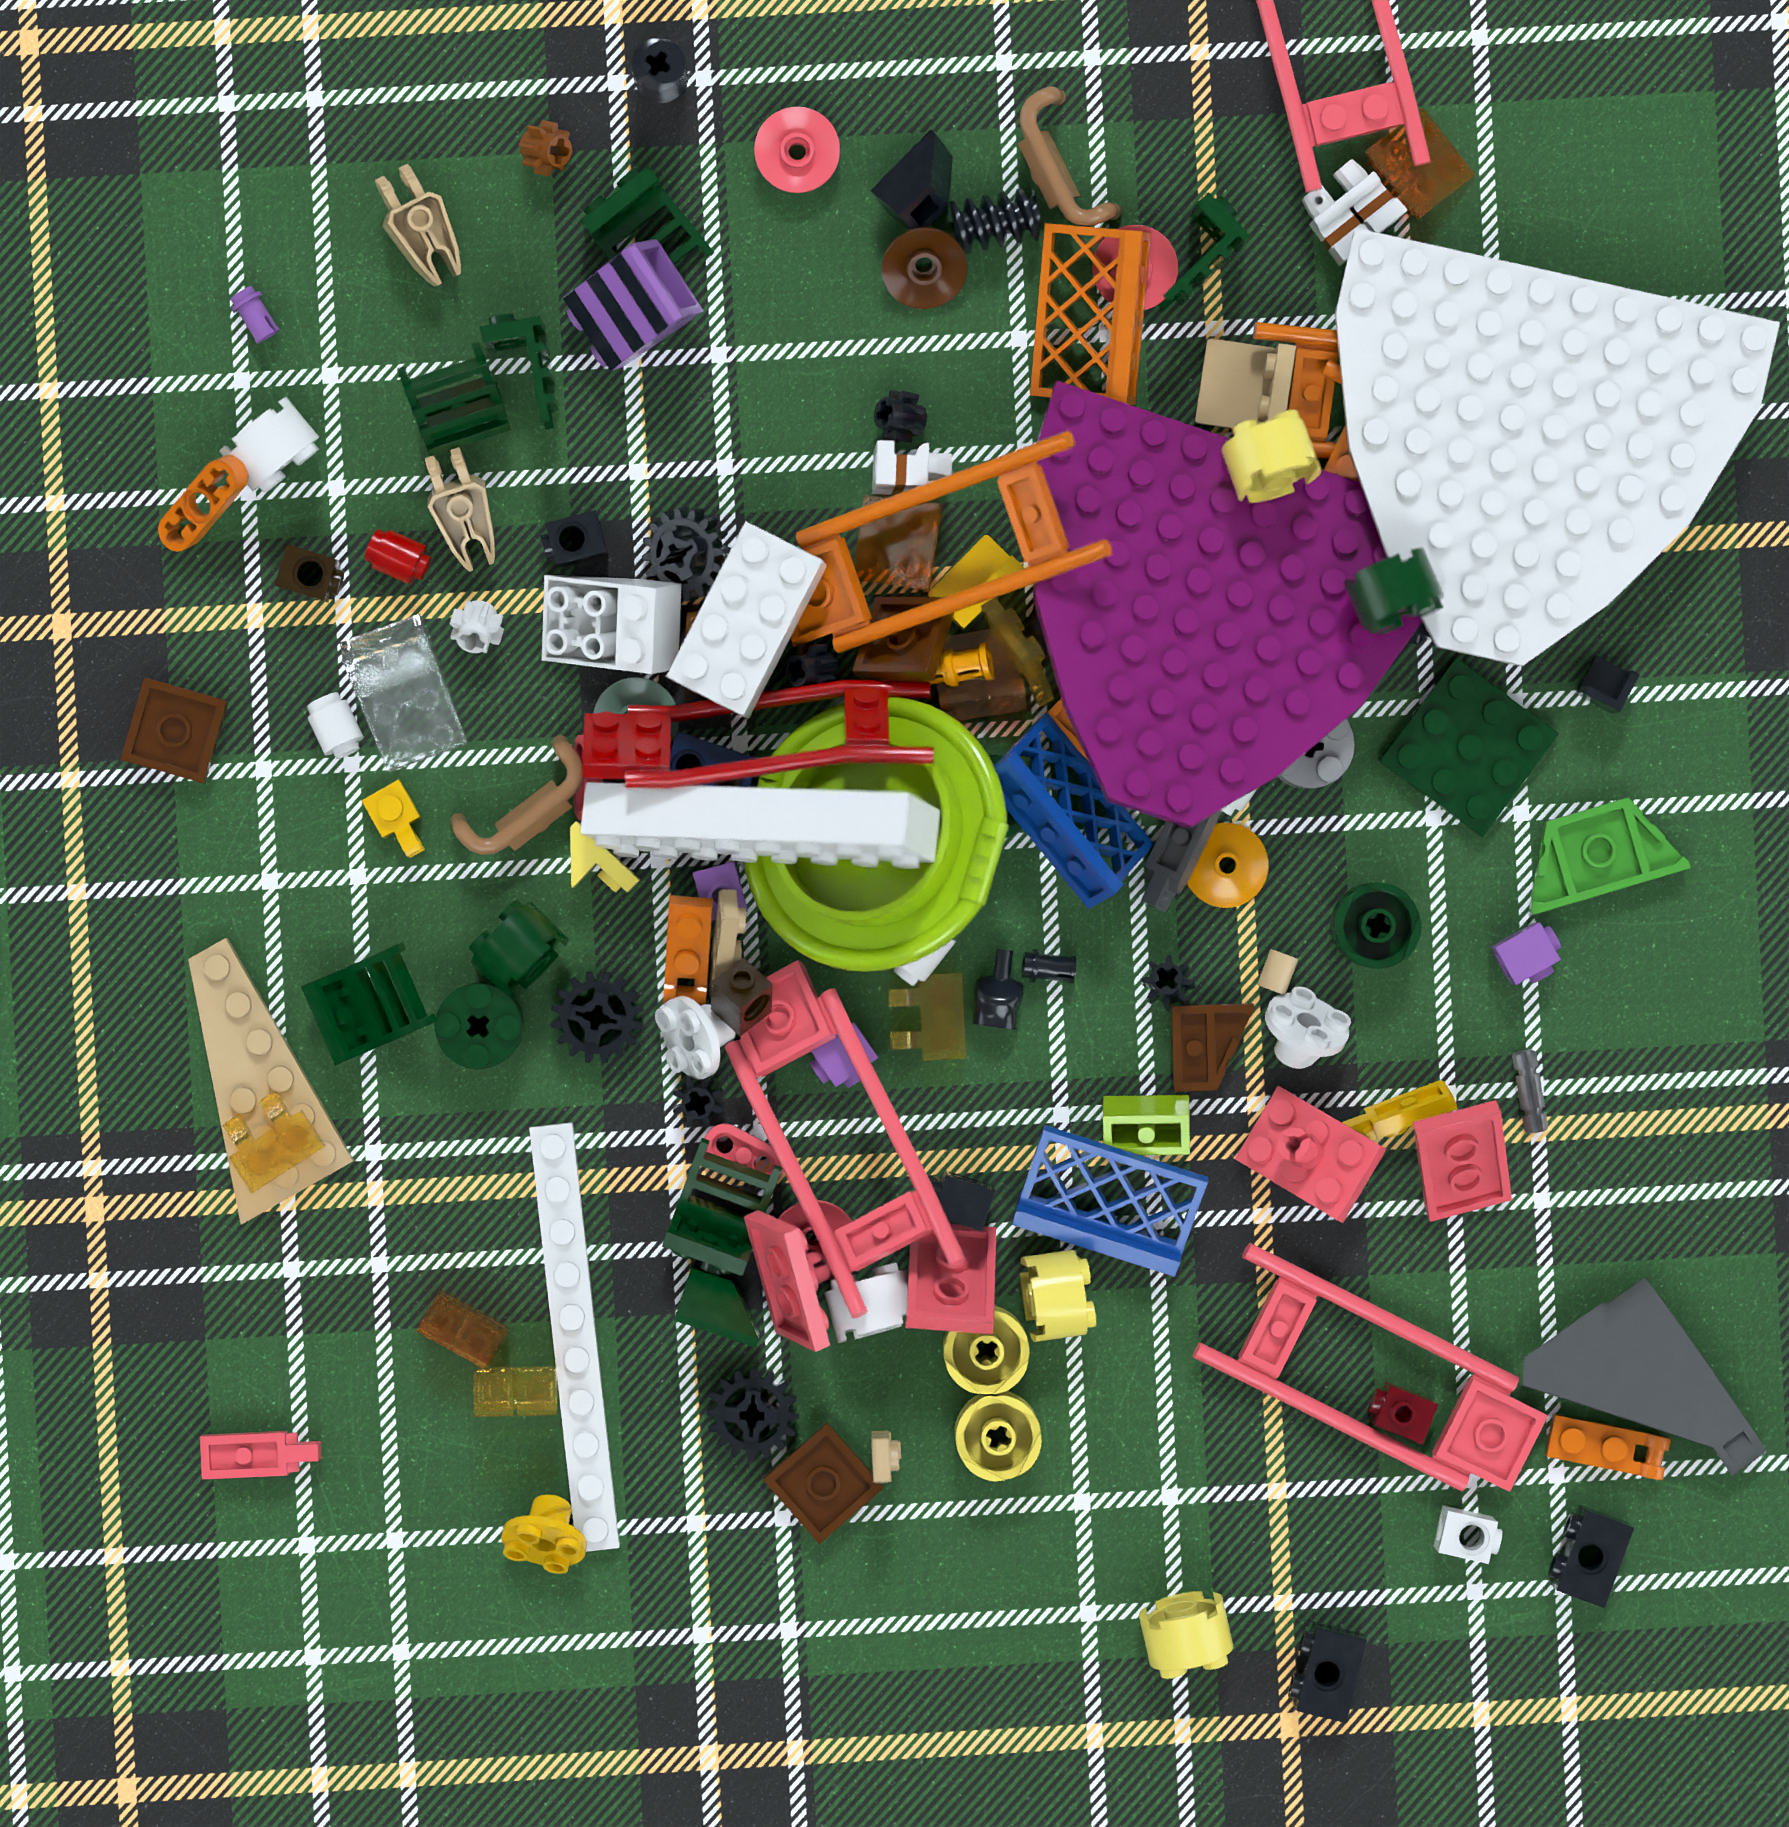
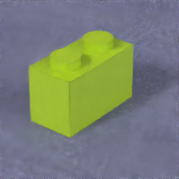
M1189 1095L1104 1096L1103 1144L1138 1155H1190Z

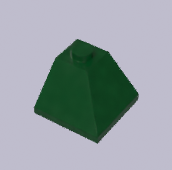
M703 1261L701 1267L692 1264L674 1321L757 1347L760 1329L734 1278L714 1269L711 1264Z

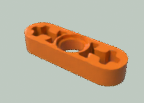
M225 455L209 462L159 522L158 533L162 543L168 549L180 552L197 544L243 491L248 482V472L245 465L238 458L232 455ZM224 470H226L229 474L226 479L227 484L218 488L214 484L220 482L225 475ZM197 493L203 494L210 503L209 514L203 513L196 504ZM188 519L192 523L184 527L181 531V537L177 532L180 529L179 523Z

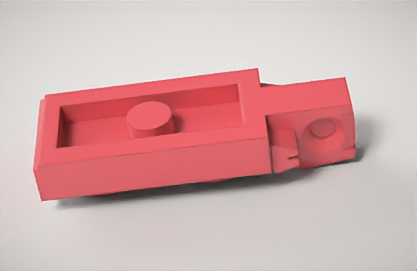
M270 1431L206 1434L200 1436L202 1479L287 1476L290 1472L300 1471L299 1462H312L322 1459L321 1441L298 1442V1432Z

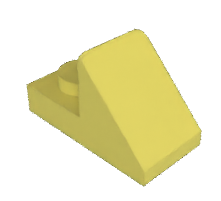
M576 821L570 827L571 887L575 888L598 865L602 871L597 876L614 892H617L621 887L626 892H630L640 879L609 849L596 847L595 840L580 834L581 823Z

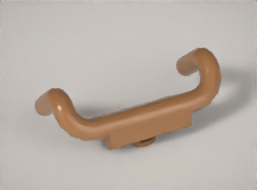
M1053 86L1035 92L1025 101L1020 111L1019 123L1025 139L1018 143L1031 170L1032 180L1039 186L1049 208L1052 209L1058 206L1066 219L1077 226L1091 227L1107 220H1118L1122 216V208L1116 203L1106 202L1088 210L1078 207L1074 199L1079 198L1080 194L1049 131H1040L1036 122L1037 114L1043 107L1050 104L1061 105L1066 99L1065 92Z
M558 735L552 740V747L567 770V776L563 783L557 786L551 780L497 821L495 826L499 832L490 838L479 837L472 830L463 814H454L450 819V825L462 845L471 852L480 855L495 854L507 846L516 851L535 835L545 831L552 822L572 808L568 800L581 787L583 781L582 762L565 736Z

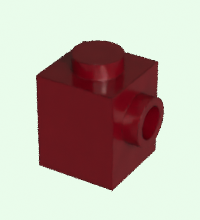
M1386 1381L1382 1390L1375 1389L1367 1411L1372 1413L1370 1421L1375 1426L1423 1445L1438 1404L1432 1399Z

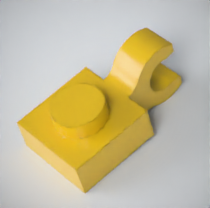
M398 779L361 800L382 838L385 839L395 833L403 851L410 858L425 850L411 826V823L422 817L401 780Z

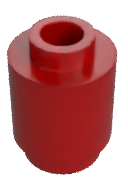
M377 529L368 544L364 560L372 563V569L411 585L415 578L420 581L424 578L429 568L431 557L426 555V545L390 529L387 532Z

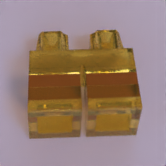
M557 1366L479 1368L473 1373L474 1417L513 1416L514 1410H517L518 1416L557 1415Z

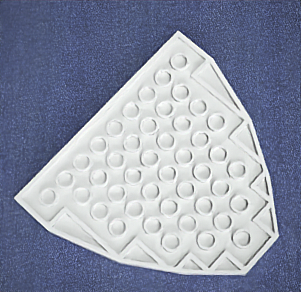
M1355 228L1335 312L1348 451L1386 557L1389 558L1399 554L1403 562L1413 557L1410 550L1419 547L1425 549L1444 594V597L1440 600L1443 609L1421 618L1436 647L1523 666L1616 598L1690 524L1760 409L1780 322Z

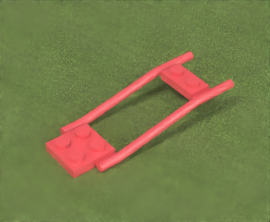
M1256 0L1286 109L1306 193L1322 189L1312 148L1314 146H1322L1404 125L1414 166H1421L1431 162L1410 74L1389 0L1371 1L1394 82L1310 101L1306 104L1301 103L1274 0Z
M797 960L765 977L773 984L772 1012L741 1035L740 1040L732 1041L724 1048L759 1123L819 1241L851 1317L855 1319L865 1315L868 1310L851 1272L859 1271L928 1235L932 1232L931 1230H934L950 1267L961 1265L966 1259L936 1192L851 1024L835 988L828 989L818 997L804 963ZM836 1035H838L915 1191L903 1194L835 1230V1233H833L757 1078L770 1074L837 1038Z
M1251 1243L1246 1246L1242 1255L1243 1259L1278 1275L1279 1278L1278 1280L1276 1279L1238 1354V1360L1201 1342L1194 1349L1192 1355L1194 1359L1252 1386L1459 1491H1463L1466 1488L1471 1473L1509 1492L1511 1491L1548 1417L1545 1413L1510 1396L1511 1392L1517 1387L1519 1382L1518 1376ZM1317 1296L1473 1373L1472 1377H1469L1432 1451V1457L1276 1380L1317 1301Z

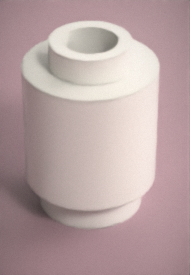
M338 692L325 695L307 706L310 713L308 721L324 755L334 754L336 759H341L360 749L357 743L364 736L347 700H341Z

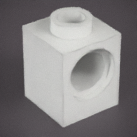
M1443 1505L1433 1547L1438 1553L1489 1564L1491 1554L1497 1555L1499 1551L1502 1529H1497L1498 1522L1492 1516ZM1468 1525L1478 1526L1480 1529L1478 1541L1470 1546L1460 1544L1459 1535L1461 1530Z

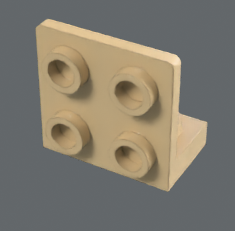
M1212 338L1208 339L1205 348L1195 422L1202 425L1233 429L1236 425L1248 420H1256L1258 424L1271 421L1276 415L1287 411L1296 346L1279 343L1276 348Z

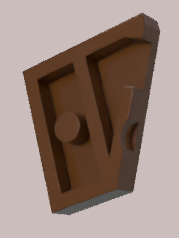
M1254 1003L1171 1006L1174 1092L1218 1090L1229 1061L1233 1057L1248 1020L1254 1012Z

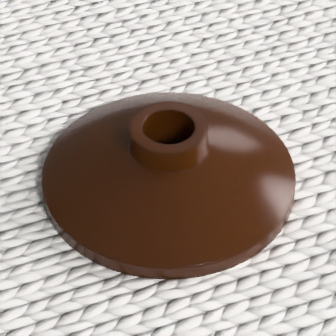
M920 227L900 234L888 246L882 260V278L889 293L900 303L916 309L935 308L949 302L959 293L967 276V260L963 248L953 236L936 228ZM927 257L931 260V263L926 267L916 265V261L919 258Z

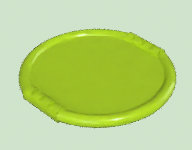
M888 697L889 746L934 747L933 764L842 763L760 775L756 788L910 793L940 811L935 862H919V867L915 869L896 867L892 865L893 861L878 860L877 867L857 866L852 864V859H838L837 865H820L812 863L811 858L797 857V863L795 864L771 861V856H757V862H744L745 873L753 898L773 930L788 945L801 954L830 967L867 972L897 968L918 961L950 942L968 925L980 908L986 904L1009 827L1007 824L1004 794L999 777L986 751L968 729L947 713L913 699ZM844 702L820 712L800 725L779 745L771 757L845 746Z

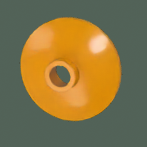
M1217 823L1187 884L1200 900L1209 905L1220 908L1243 905L1259 893L1266 881L1269 866L1266 849L1261 840L1248 828L1234 823ZM1230 857L1234 860L1235 868L1231 873L1226 874L1220 870L1219 863L1222 858Z

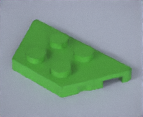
M1629 797L1544 822L1529 911L1531 915H1535L1690 869V863L1665 839L1663 833L1647 820L1643 812Z

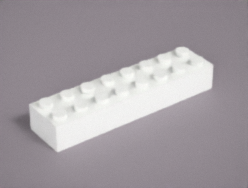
M586 782L580 834L595 840L596 847L613 849L614 855L628 858L639 857V851H651L652 856L662 859H677L678 853H692L691 857L694 859L715 861L718 854H729L732 860L741 862H757V856H771V861L795 864L797 863V857L811 858L812 863L820 865H837L838 859H852V864L864 867H877L878 860L893 861L892 865L896 867L915 869L919 867V862H935L940 811L910 793L712 786L641 789L626 788V784Z

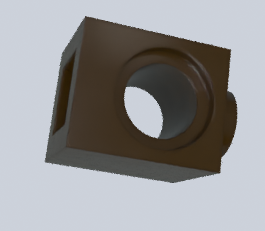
M287 544L275 586L329 603L331 594L338 596L345 571L339 570L341 562L335 558ZM310 563H317L323 570L322 580L315 586L309 587L304 585L301 579L303 568Z
M741 958L711 981V1011L735 1033L741 1036L772 1012L773 984L745 958Z

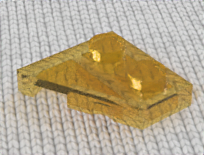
M996 597L981 605L991 632L1005 651L1017 673H1022L1027 679L1033 693V698L1039 707L1055 699L1040 662L1046 658L1045 654L1033 636L1026 639L1021 633L1024 630V626L1016 612L1012 608L1005 611Z

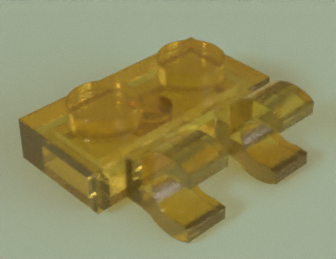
M962 973L930 974L925 982L918 980L919 988L888 989L889 1006H920L921 1030L890 1032L891 1049L922 1048V1061L966 1059Z
M276 1090L259 1101L262 1109L275 1126L271 1130L255 1139L240 1113L222 1125L238 1148V1151L228 1158L251 1193H254L325 1147V1143L304 1111L300 1110L291 1116Z

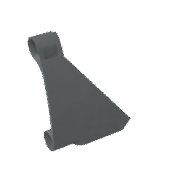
M1645 1278L1640 1279L1608 1303H1601L1524 1357L1522 1386L1711 1447L1726 1466L1731 1477L1766 1453L1763 1444L1728 1392Z

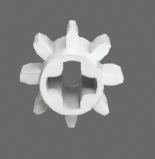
M468 600L466 601L464 611L460 609H454L450 621L453 630L450 638L457 640L458 645L467 652L487 653L490 643L500 644L504 631L500 627L503 615L497 614L495 608L485 601L476 600L471 602Z

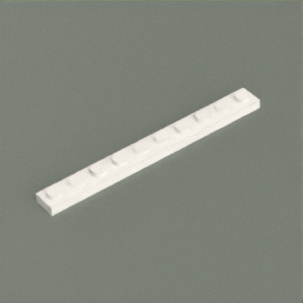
M573 1122L534 1126L529 1129L573 1525L587 1540L586 1552L615 1549L620 1547Z

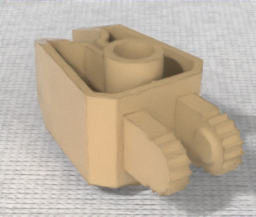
M405 164L399 168V173L403 184L407 187L413 199L412 201L401 206L390 181L385 176L375 180L377 189L389 210V213L385 215L383 228L414 270L435 287L442 283L431 261V254L433 252L439 253L452 276L455 277L461 274L459 248L442 197L432 192L424 193L409 164Z
M458 447L450 450V458L454 469L457 470L458 480L444 484L438 460L435 459L434 455L425 458L434 486L428 497V508L451 551L464 568L470 572L473 571V564L466 545L470 540V534L472 539H477L482 543L489 565L494 564L495 558L494 531L485 480L474 474H469L461 449Z

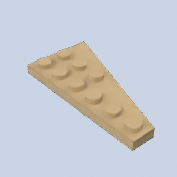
M225 938L189 958L188 961L240 1223L242 1225L353 1162L354 1159L228 938Z

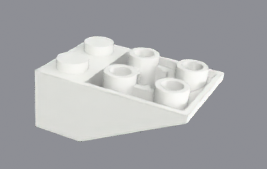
M544 575L542 660L647 674L669 671L679 652L682 584L646 579Z

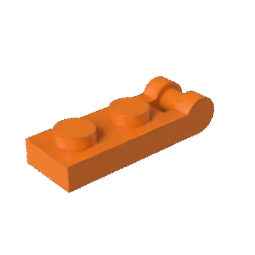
M670 895L663 1005L678 996H687L700 1006L706 1004L713 898ZM678 978L695 979L694 986L678 985Z
M1553 1413L1544 1455L1550 1458L1663 1480L1665 1467L1662 1466L1664 1451H1669L1671 1438ZM1636 1444L1648 1447L1645 1462L1633 1460Z

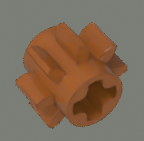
M546 120L541 121L540 127L528 125L527 131L519 143L520 152L524 158L522 164L534 167V173L544 176H550L552 169L563 171L565 169L564 165L568 163L573 152L571 142L568 139L569 131L558 129V123Z

